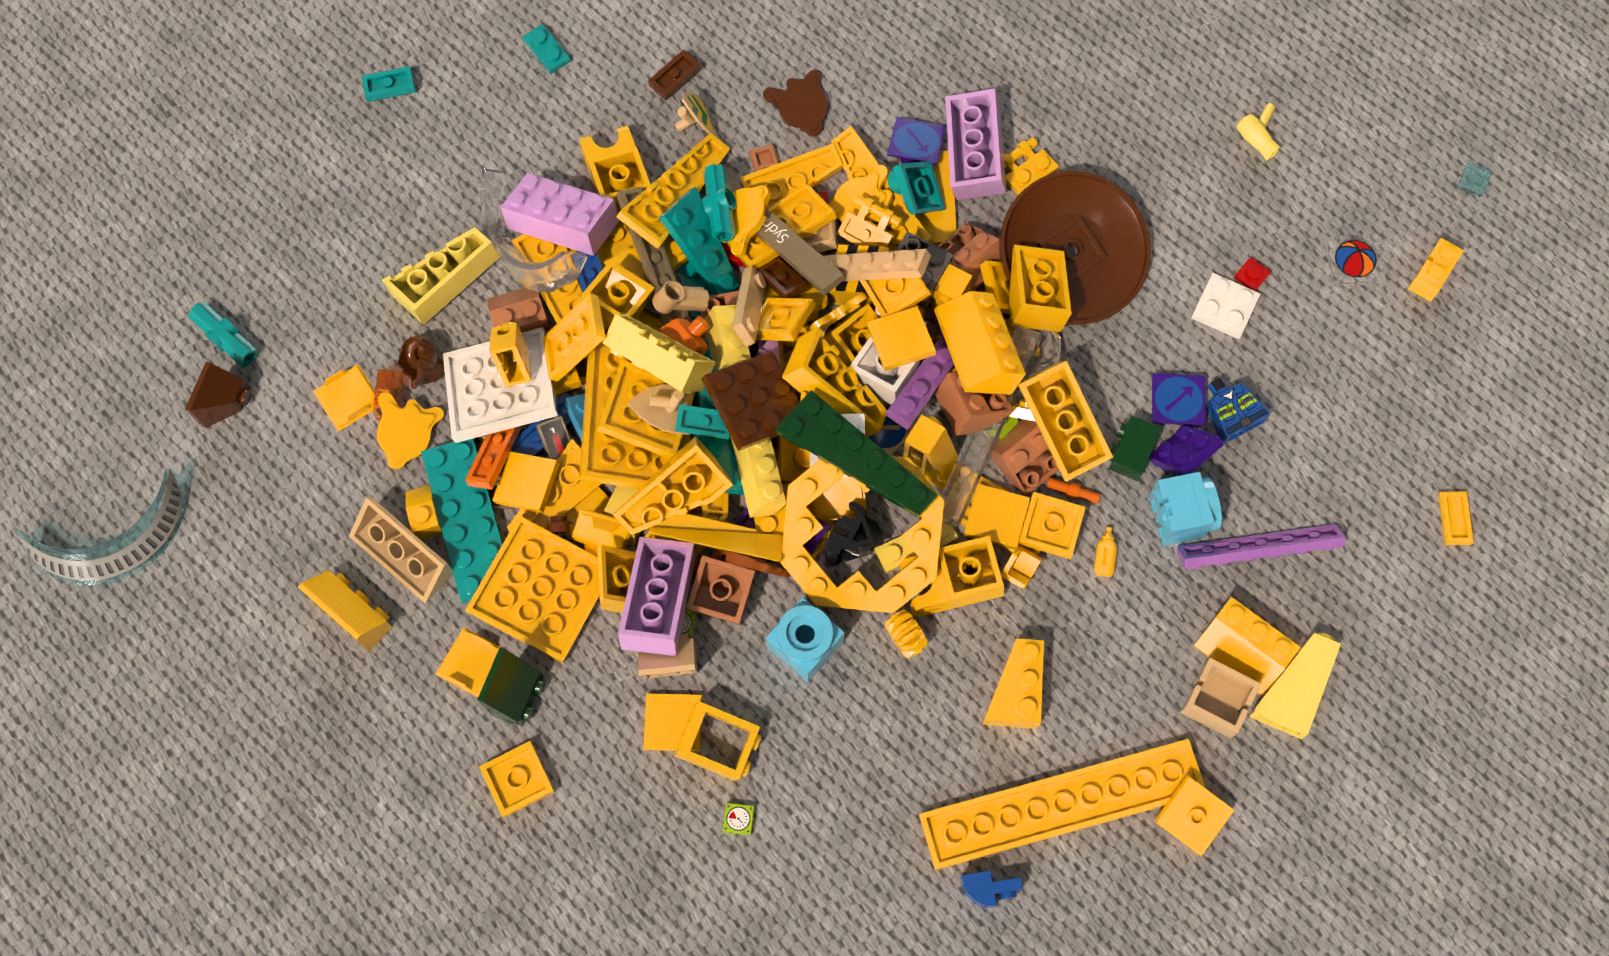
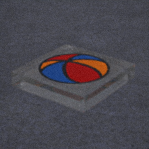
M1377 234L1325 238L1324 242L1332 287L1384 284L1386 279Z

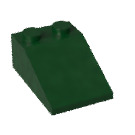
M500 647L477 700L491 716L522 727L524 722H529L533 715L534 706L532 703L535 695L540 696L544 689L545 680H543V674L537 668Z

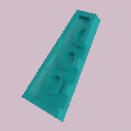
M693 187L658 218L712 294L732 292L739 283L721 242H717L712 238L710 217L704 210L697 188Z

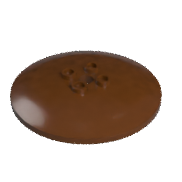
M1063 171L1044 176L1026 187L1015 198L1002 222L999 237V254L1003 272L1009 284L1011 281L1014 245L1064 251L1072 313L1066 324H1092L1113 316L1134 299L1145 281L1151 253L1149 233L1144 218L1133 200L1121 188L1101 176L1082 171ZM1067 244H1073L1077 248L1076 257H1071L1066 253Z

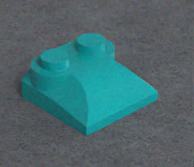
M931 161L899 164L894 166L893 170L889 172V188L896 194L901 195L902 201L911 215L946 210Z

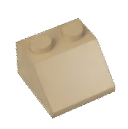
M681 634L677 656L638 652L639 676L644 679L698 673L694 638L689 639L688 634Z

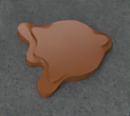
M719 549L718 551H713L712 554L713 559L786 578L790 576L789 572L786 569L780 568L781 565Z

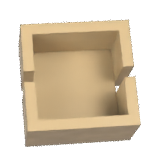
M1209 658L1202 666L1193 685L1194 688L1190 691L1180 713L1232 739L1238 734L1248 713L1247 709L1252 705L1261 683Z

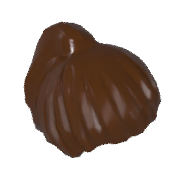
M411 336L405 340L401 347L397 364L403 374L411 380V388L415 389L417 386L442 379L445 374L444 362L438 357V351L433 342L422 336Z

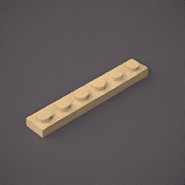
M927 249L823 255V257L843 273L844 281L923 277L931 255ZM793 268V271H795L804 281L810 283L807 279H805L799 272H797Z

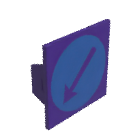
M897 117L887 156L900 158L902 164L931 161L932 165H937L946 126Z
M1152 373V423L1205 426V376Z

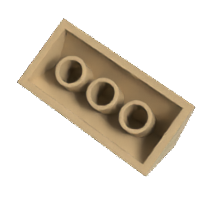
M371 496L366 497L349 537L426 604L452 577L453 570L448 563Z

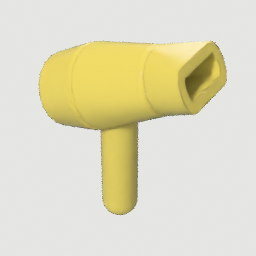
M1272 103L1265 106L1259 119L1253 114L1246 115L1239 121L1236 127L1242 137L1260 151L1266 161L1274 157L1281 148L1266 129L1275 110V106Z

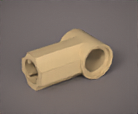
M668 281L654 295L652 303L654 308L662 314H669L673 310L705 311L708 307L709 294L708 290H704L703 287L681 286L676 281Z

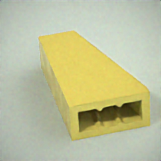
M1314 633L1255 705L1249 717L1300 739L1307 736L1341 644L1334 641V638L1328 634Z

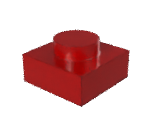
M1250 257L1235 274L1234 279L1245 287L1256 291L1268 278L1271 271Z

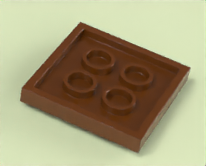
M773 351L704 375L701 379L738 451L779 436L775 433V428L799 403L792 386L782 378L784 371Z

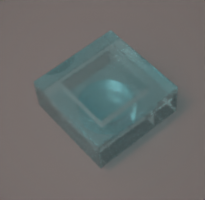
M1467 163L1457 189L1482 197L1492 172Z

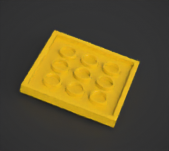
M519 515L466 607L465 612L563 663L600 596L598 557Z

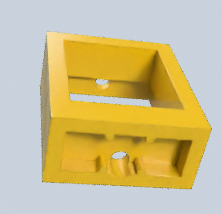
M697 701L694 704L674 756L737 781L741 776L746 777L749 771L751 761L748 760L751 750L756 751L761 740V735L758 734L760 726ZM705 714L749 732L734 769L690 751Z

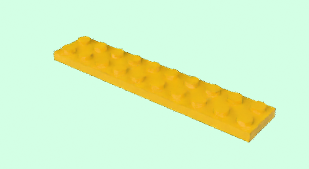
M1186 739L919 814L934 870L936 871L1163 807L1187 775L1204 788L1205 785L1190 741Z

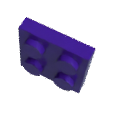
M1185 425L1179 428L1165 443L1158 446L1156 451L1149 456V459L1154 466L1181 476L1191 474L1224 444L1217 435Z

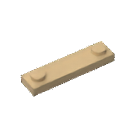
M753 265L745 268L743 271L732 325L745 347L754 344L756 341L766 287L764 276L758 273Z

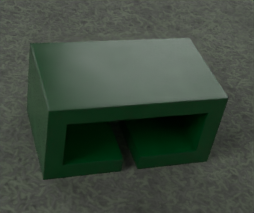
M1134 416L1130 417L1128 424L1122 422L1116 436L1121 438L1118 447L1113 445L1110 450L1113 458L1109 459L1111 464L1108 469L1138 482L1161 428Z

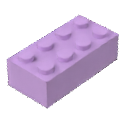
M988 89L946 96L950 185L956 200L1007 193L1001 106L996 90Z
M529 173L524 176L500 207L507 229L592 256L596 254L620 221L616 217L618 213L614 199Z
M639 537L618 632L622 650L677 656L696 562L694 543Z

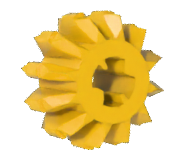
M903 609L900 612H896L885 621V628L905 657L916 656L927 647L928 640L908 611Z

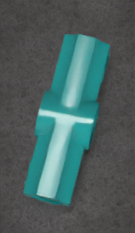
M711 164L705 167L706 170L703 172L706 196L703 197L702 203L705 212L710 217L712 238L717 242H728L734 239L733 237L736 234L732 211L736 209V200L729 189L726 167L722 164Z
M197 303L190 309L189 319L206 334L205 336L213 344L217 345L220 351H225L238 365L244 368L256 359L259 352L241 336L240 331L228 319L218 315L207 303Z

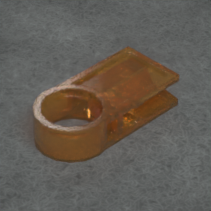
M378 369L373 403V416L377 421L380 422L382 418L376 411V407L379 405L378 397L381 393H390L398 406L400 405L403 372Z

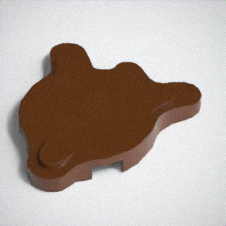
M810 71L804 79H788L786 82L787 90L785 91L773 87H768L764 90L763 98L778 108L780 117L786 125L800 128V131L806 132L811 137L821 134L822 124L828 112V101L819 86L821 81V73L819 71Z

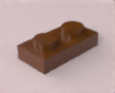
M682 50L648 80V84L664 100H668L701 70V64L685 50Z
M779 257L757 269L758 273L764 276L766 284L781 298H796L808 291L807 282Z

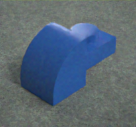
M990 871L972 873L960 877L962 889L968 899L984 908H995L997 906L995 896L999 895L1000 900L1016 898V892L1023 890L1021 877L992 882Z

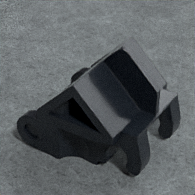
M851 501L849 503V509L856 512V517L848 518L846 515H843L841 518L838 517L830 531L825 544V563L829 567L838 566L841 560L848 562L872 554V548L884 544V538L878 522L867 517L868 511L856 502Z

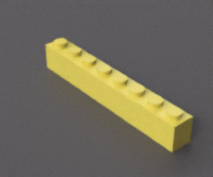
M736 305L713 306L704 318L710 326L706 334L712 360L716 362L714 365L715 371L751 359L749 347H745L732 327ZM771 439L740 451L737 450L732 440L750 518L775 515L786 504V499Z

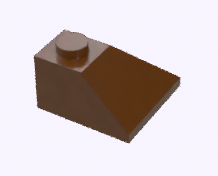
M205 362L185 410L201 427L207 428L241 412L243 405H247L250 401L251 388L243 379L210 362Z

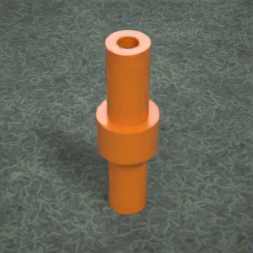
M1049 477L1046 484L1047 488L1065 493L1066 497L1075 500L1080 498L1097 504L1100 498L1099 493L1081 488V484L1072 481L1066 483Z

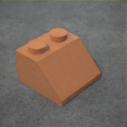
M536 285L487 299L494 327L501 326L505 322H515L518 324L521 333L541 327L545 331L551 330Z
M702 555L686 609L741 625L755 571Z

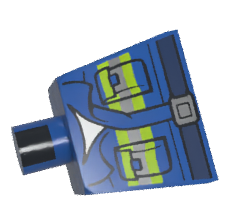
M1218 378L1208 385L1214 397L1209 400L1205 408L1223 444L1265 423L1270 416V412L1244 384L1239 383L1228 389L1222 378Z

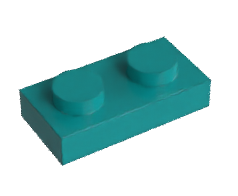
M543 24L522 36L523 41L550 75L571 62L570 57Z
M410 66L361 76L367 102L416 92L413 72Z
M679 404L675 432L729 440L730 434L717 410Z

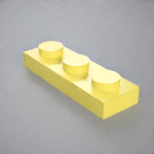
M947 515L942 518L940 548L959 539ZM902 536L874 548V552L886 574L900 568L899 564L902 560L917 556Z

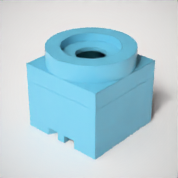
M1196 472L1157 480L1149 495L1153 512H1157L1156 524L1161 523L1162 527L1158 528L1162 546L1205 538L1208 532L1220 529L1222 523L1220 501L1214 483L1209 477L1202 478L1201 473Z
M802 597L792 609L782 616L779 624L766 637V644L769 650L781 658L804 680L809 682L844 643L845 632L831 622L823 611L812 606Z

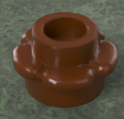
M551 516V521L546 523L548 531L551 533H570V525L573 524L572 521H567V516Z

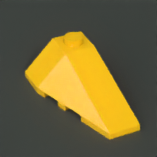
M695 437L671 457L613 513V516L633 535L658 525L678 514L680 516L687 513L688 510L712 503L728 490L733 483L714 455Z

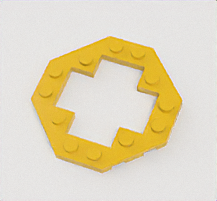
M891 456L938 496L922 514V518L901 534L918 557L877 590L873 588L859 570L837 587L803 546V544L824 528L807 508V505L845 474L833 465L826 464L819 459L788 485L781 564L816 606L894 613L936 579L944 500L909 457ZM856 480L866 493L870 490L865 487V484Z

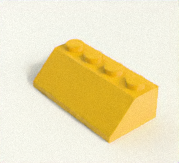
M969 291L937 306L934 311L964 391L1011 395L1026 373L994 294Z
M1067 361L1057 362L1018 384L1065 482L1113 458Z

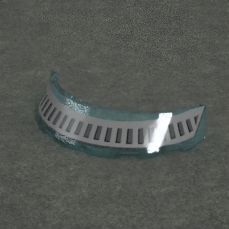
M169 468L165 470L159 492L147 512L131 528L107 542L86 548L63 549L39 543L21 530L16 531L15 534L33 563L47 574L76 585L96 586L111 584L123 580L126 576H133L155 562L156 558L168 545L170 546L182 522L188 499L180 477Z

